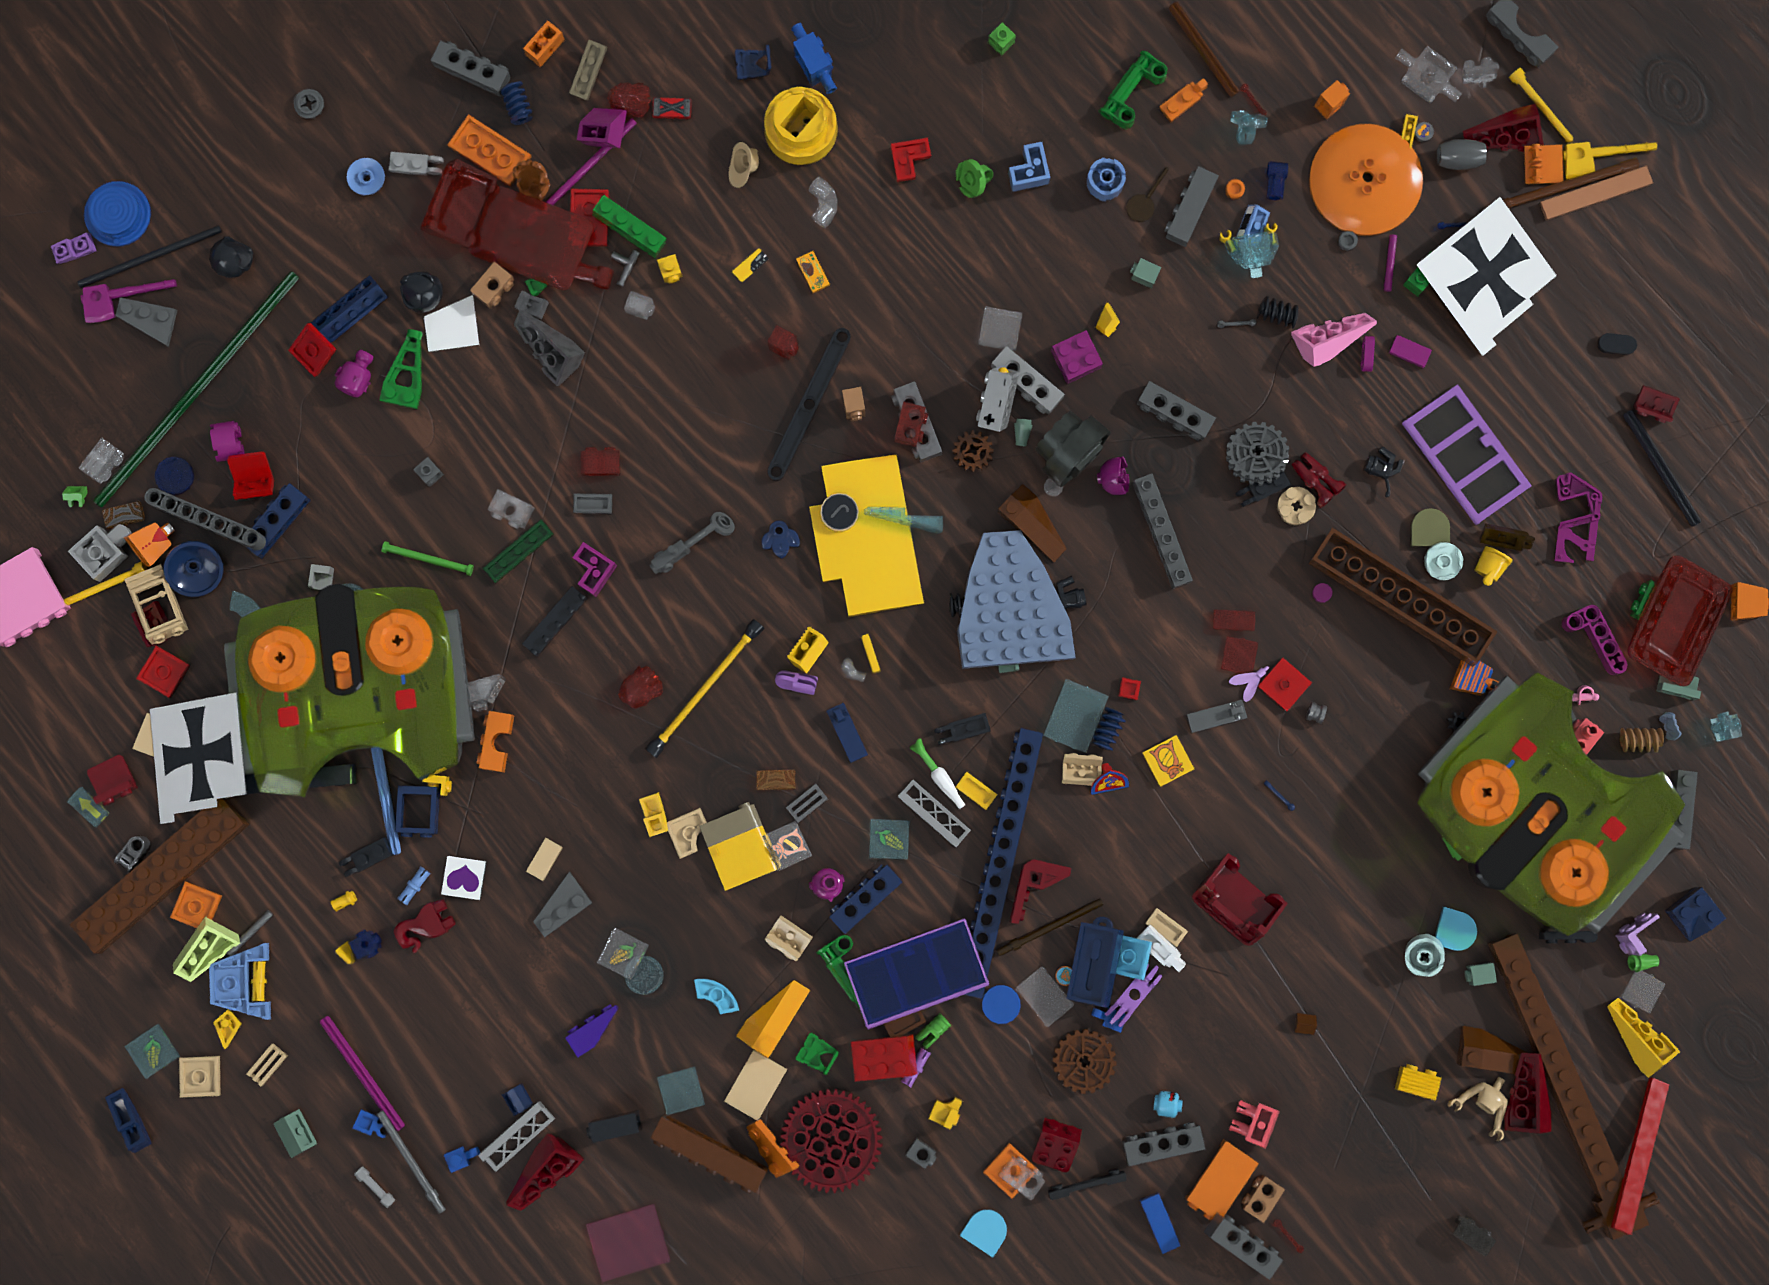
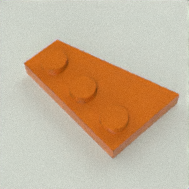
M761 1119L746 1127L750 1138L756 1143L760 1155L764 1157L769 1165L770 1172L776 1178L799 1167L796 1161L791 1162L786 1156L788 1154L784 1147L780 1148L775 1143V1136Z

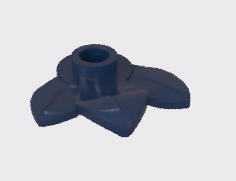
M777 520L770 525L769 532L763 535L762 547L763 549L772 548L775 555L783 559L789 551V546H800V539L796 531L788 529L785 522ZM777 527L782 528V532L779 534L775 532Z

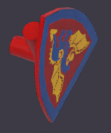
M1108 763L1102 764L1103 774L1095 779L1091 786V795L1128 788V778L1125 774L1112 770Z

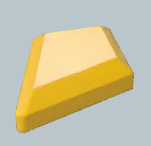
M1108 302L1105 304L1095 327L1107 337L1116 330L1117 325L1120 323Z
M230 1009L213 1022L224 1049L228 1048L242 1024Z

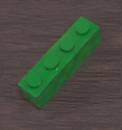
M605 195L601 197L593 209V217L653 258L657 257L666 244L667 238Z

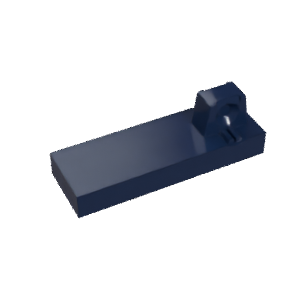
M842 703L827 710L850 763L868 756L845 704Z

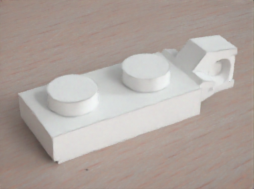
M1151 925L1136 938L1152 942L1150 953L1164 966L1170 967L1172 965L1178 972L1185 967L1186 963L1180 958L1181 954Z

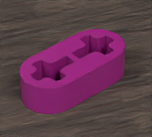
M1374 336L1363 337L1361 371L1372 372L1375 347Z

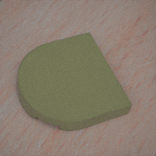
M1429 508L1416 514L1411 522V547H1431L1439 542L1450 543V523L1443 512Z

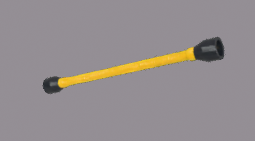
M752 619L747 625L745 633L741 637L742 639L733 648L734 650L727 655L726 659L722 661L723 663L718 666V669L711 674L707 682L692 697L693 699L688 702V705L686 704L677 718L667 727L666 731L646 746L645 749L656 758L661 754L665 743L669 740L668 738L673 731L680 725L679 723L686 718L692 708L696 706L695 704L710 689L709 687L716 682L722 672L726 670L725 668L740 653L739 651L765 629L759 622Z

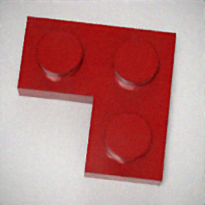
M928 138L891 144L897 182L916 179L913 161L931 158Z

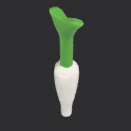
M921 738L917 739L916 743L910 746V749L921 756L932 771L931 778L961 809L965 806V803L958 795L949 775L943 768L937 767L926 752Z

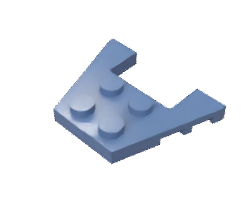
M263 943L210 965V1004L266 1020L271 1019V1001L250 1002L249 962L269 961V943Z

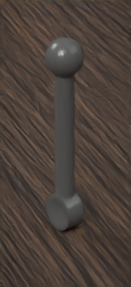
M1255 319L1239 322H1217L1218 328L1235 325L1255 326L1257 324Z

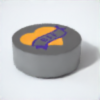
M1427 122L1419 123L1416 126L1414 136L1419 142H1427L1432 138L1434 129Z

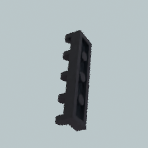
M572 586L522 644L538 657L585 603L587 598Z

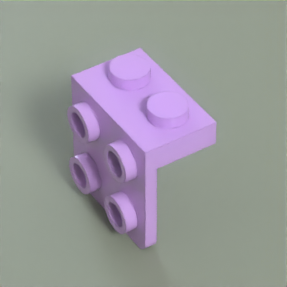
M1641 913L1634 918V923L1622 926L1619 929L1620 932L1615 935L1620 942L1621 950L1625 954L1628 953V955H1642L1647 950L1636 934L1656 921L1660 916L1658 914Z

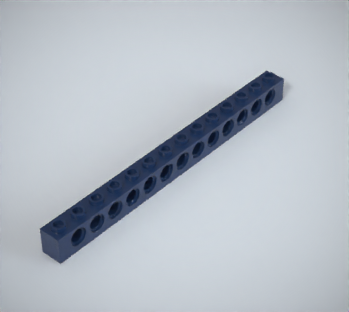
M1020 728L1019 732H1015L1013 743H1016L1015 751L1011 750L1009 762H1012L1010 770L1007 769L1004 779L1008 781L1007 787L1002 788L1000 799L1003 800L1002 807H998L996 818L999 819L998 826L993 827L991 836L995 837L993 845H989L987 856H990L989 864L985 863L983 875H986L984 883H980L978 893L982 895L980 902L976 901L974 909L977 917L976 921L972 920L970 926L976 950L983 955L981 964L986 977H988L1043 733ZM1021 745H1028L1031 749L1030 754H1022L1020 751ZM1018 763H1023L1026 766L1025 773L1020 774L1016 771ZM1013 782H1019L1022 785L1020 792L1016 793L1012 790L1011 785ZM1013 800L1017 803L1018 808L1016 811L1008 810L1007 803ZM1010 819L1013 822L1011 830L1003 828L1004 820ZM1001 838H1006L1009 841L1007 849L999 847L998 842ZM1002 857L1005 864L1002 868H997L994 865L995 858ZM992 876L1000 878L999 886L993 887L990 885V878ZM988 895H994L996 898V903L993 906H988L985 902V898ZM983 914L991 916L992 921L990 924H982L981 917ZM979 933L987 935V941L984 944H979L976 940ZM969 951L967 959L963 958L961 970H964L962 978L959 977L956 989L973 983L968 980V973L975 971ZM985 987L964 995L983 999Z

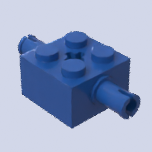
M802 23L794 25L791 28L797 38L793 42L794 55L811 86L821 82L827 94L834 92L837 86H835L831 78V69H833L831 63L833 61L829 53L824 52L822 40L819 36L816 37L813 32L807 35Z

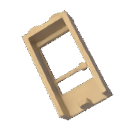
M161 564L124 579L145 631L146 638L152 645L160 644L165 639L179 636L188 630L174 591L165 579L164 568ZM163 583L164 592L160 591L157 595L139 601L137 593ZM167 594L176 618L150 629L141 605L158 597H164Z

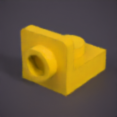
M675 254L658 259L664 283L679 281L682 274Z
M433 775L422 780V782H428L427 786L439 787V784H441L440 795L447 796L448 792H451L452 781H449L447 776Z

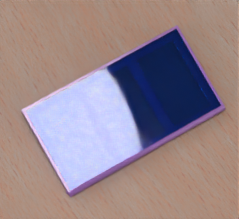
M965 919L844 962L867 1029L989 985Z

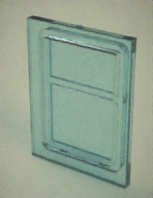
M1066 679L1043 736L1086 753L1109 696Z

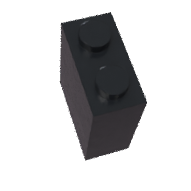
M639 1110L595 1119L589 1122V1126L586 1127L588 1139H592V1143L639 1133L642 1130Z

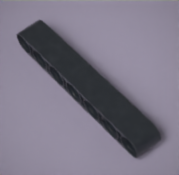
M356 764L321 767L312 781H310L309 769L269 772L270 782L305 785L309 786V788L357 784ZM257 774L244 775L246 794L244 795L263 793Z

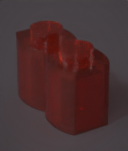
M595 447L585 448V451H581V475H620V451L616 450L615 447H605L602 451H597Z

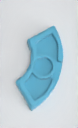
M694 979L697 999H707L713 1002L720 1014L739 1011L735 997L724 985L710 979Z

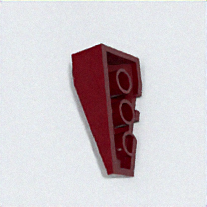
M1536 104L1513 109L1463 131L1464 139L1485 143L1487 150L1496 148L1501 149V151H1507L1508 149L1524 151V146H1532V144L1544 145L1540 116Z
M1521 1053L1515 1073V1083L1511 1087L1510 1100L1504 1114L1505 1130L1529 1133L1551 1132V1108L1542 1056L1537 1053Z
M547 1134L533 1151L506 1201V1205L522 1211L540 1198L541 1192L548 1187L551 1189L555 1187L556 1181L563 1176L566 1178L570 1176L582 1163L583 1157L563 1139Z

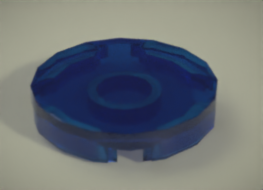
M169 457L161 461L157 466L155 481L162 491L171 495L183 494L193 484V468L184 459Z

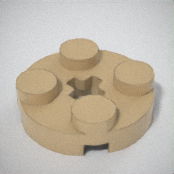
M1301 487L1287 489L1281 494L1277 502V510L1281 519L1293 526L1309 521L1316 510L1314 495ZM1297 501L1301 509L1294 511V507L1291 505Z

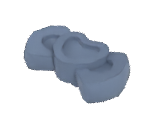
M1672 712L1662 714L1659 721L1664 723V729L1667 731L1665 738L1677 740L1681 736V731L1677 725L1675 714Z

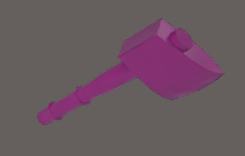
M164 280L109 290L106 284L83 288V295H81L85 322H102L115 318L112 299L177 287L176 280Z

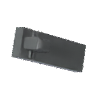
M1243 700L1190 713L1186 717L1190 731L1194 733L1247 719Z

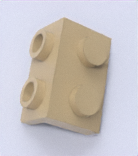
M1076 753L1064 754L1062 783L1092 786L1095 779L1101 775L1103 757L1078 755Z
M780 916L766 936L765 941L772 948L783 952L787 958L797 961L813 937L783 916Z

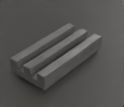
M815 784L787 806L786 809L799 823L828 798L818 785ZM815 789L817 790V793L815 795H813L795 811L792 810V808L795 805H797L800 801L807 797L811 792H813ZM821 795L822 799L800 817L796 815Z

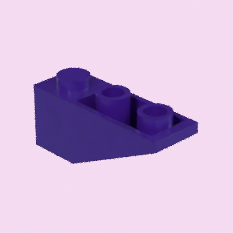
M611 1004L601 1010L602 1014L597 1018L593 1015L584 1021L586 1025L579 1028L577 1025L568 1031L569 1035L565 1038L577 1057L597 1046L619 1009L617 1005L614 1007Z

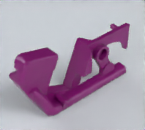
M1571 472L1560 475L1556 478L1558 500L1562 502L1586 495L1587 506H1589L1591 514L1559 523L1554 561L1574 563V560L1570 559L1566 554L1565 540L1571 541L1580 547L1582 551L1586 552V561H1594L1602 493ZM1590 522L1588 540H1583L1569 529Z

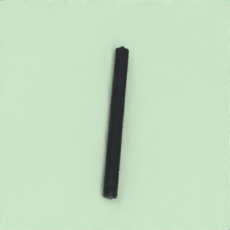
M1634 410L1626 412L1623 415L1689 524L1692 527L1701 523L1700 517Z

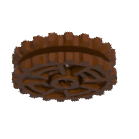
M1083 1029L1081 1033L1079 1030H1074L1073 1035L1067 1033L1064 1041L1061 1039L1058 1041L1059 1048H1054L1056 1056L1052 1057V1061L1056 1065L1053 1067V1070L1059 1073L1056 1077L1059 1081H1064L1063 1085L1066 1088L1071 1086L1073 1092L1080 1090L1081 1094H1085L1086 1090L1094 1093L1095 1088L1103 1089V1084L1111 1081L1109 1076L1115 1074V1071L1112 1069L1113 1066L1117 1065V1061L1113 1060V1057L1116 1056L1115 1051L1110 1050L1112 1047L1111 1043H1106V1038L1103 1035L1098 1037V1032L1096 1031L1089 1033L1087 1029ZM1083 1056H1087L1089 1064H1085V1067L1081 1066L1082 1063L1079 1061L1081 1057L1084 1059Z

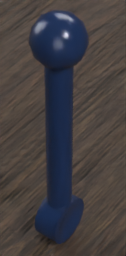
M1267 780L1264 782V785L1288 806V810L1293 811L1295 809V805L1289 803Z

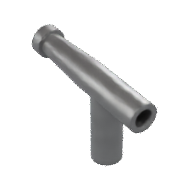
M633 250L629 258L616 252L612 253L611 259L625 265L621 277L616 283L619 286H624V282L640 254L639 252Z

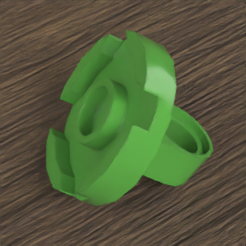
M973 159L964 160L958 164L956 169V179L960 180L962 186L959 188L969 198L980 196L984 192L986 184L993 177V171L989 167L980 165Z

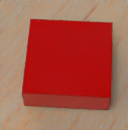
M1121 678L1118 697L1138 700L1141 681Z

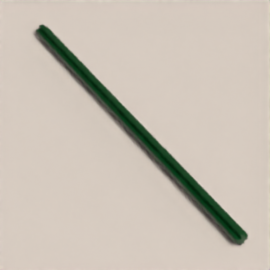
M290 271L114 475L94 499L95 504L103 507L255 331L299 279L294 272Z

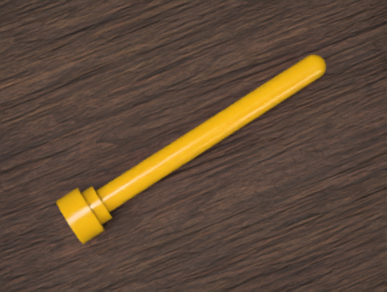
M1519 68L1508 78L1512 83L1519 84L1566 142H1572L1573 136L1525 80V72Z
M142 562L134 564L132 570L63 600L69 606L124 582V579L148 569Z

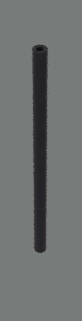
M219 225L78 280V286L82 288L222 233Z

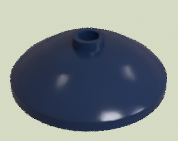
M200 541L183 542L175 546L166 556L164 576L169 586L177 593L188 597L203 596L214 590L220 583L223 576L222 559L218 552L206 543ZM192 562L197 564L195 567H190Z

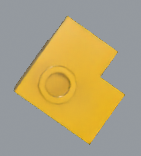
M954 1097L952 1101L945 1103L936 1099L929 1119L951 1129L952 1125L956 1126L960 1117L958 1110L962 1100Z

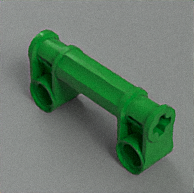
M1142 50L1138 60L1132 63L1131 67L1109 95L1107 103L1098 110L1099 113L1123 129L1131 128L1134 124L1135 112L1124 102L1142 77H1145L1153 84H1162L1167 76V66L1147 51ZM1161 71L1163 75L1156 76L1154 72ZM1128 115L1131 119L1125 121L1122 119V116Z
M841 935L817 951L816 954L823 958L831 974L851 1001L855 1002L860 1009L844 961L841 959L843 955L851 950L853 941L850 936ZM840 939H848L850 946L847 949H841L839 947ZM876 982L866 990L861 986L869 1010L884 999L888 993L887 986L882 982ZM880 985L884 988L885 992L882 996L874 994L873 989L875 986Z

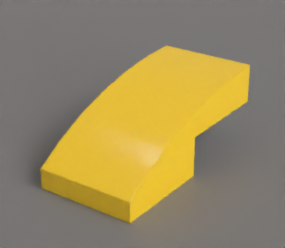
M659 792L640 798L639 801L645 815L643 820L649 837L667 832L668 826Z

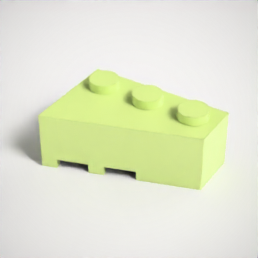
M204 917L174 961L173 973L190 982L207 970L213 962L219 958L221 959L227 951L240 944L239 934Z

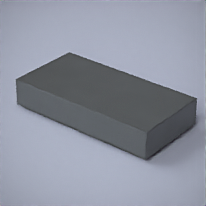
M574 494L573 513L612 514L613 495Z

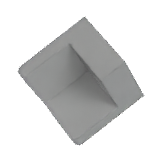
M311 564L308 587L315 590L331 591L334 568Z

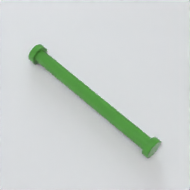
M386 541L382 546L383 553L390 552L461 571L468 576H471L474 565L471 564L464 565L393 546Z

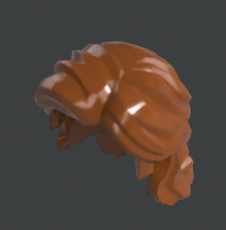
M527 159V161L518 162L517 166L513 168V177L518 179L517 187L521 195L528 197L533 203H541L550 187L544 166L537 161L532 162Z

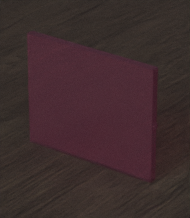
M654 1204L586 1224L602 1282L671 1261L663 1236L664 1232L661 1229Z

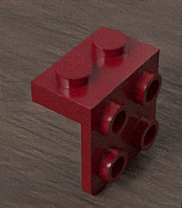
M116 755L87 770L88 777L97 796L93 797L97 805L108 806L114 803L115 799L129 796L133 790L138 788L122 755Z
M1044 1118L1032 1161L1062 1172H1069L1080 1144L1082 1130L1072 1125L1060 1123L1054 1119Z

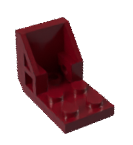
M1035 859L1023 864L1009 922L1019 924V921L1024 920L1025 910L1022 909L1023 903L1028 901L1030 893L1027 887L1043 890L1070 876L1071 868ZM1033 874L1037 876L1035 882L1032 881Z

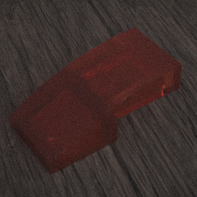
M1214 610L1213 629L1255 631V612Z

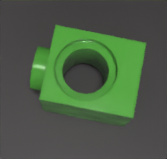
M1002 22L989 35L988 43L1000 55H1003L1015 43L1016 35Z

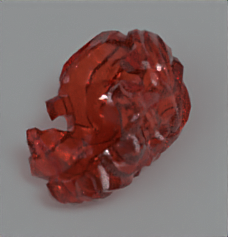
M621 82L608 93L610 108L626 110V116L631 114L639 118L644 117L650 108L648 103L651 101L647 99L650 97L649 87L644 86L643 83L630 84Z
M638 666L632 675L623 680L618 692L619 698L631 708H640L647 705L650 699L662 695V681L658 680V675L654 676L655 671H651L649 666L643 668Z

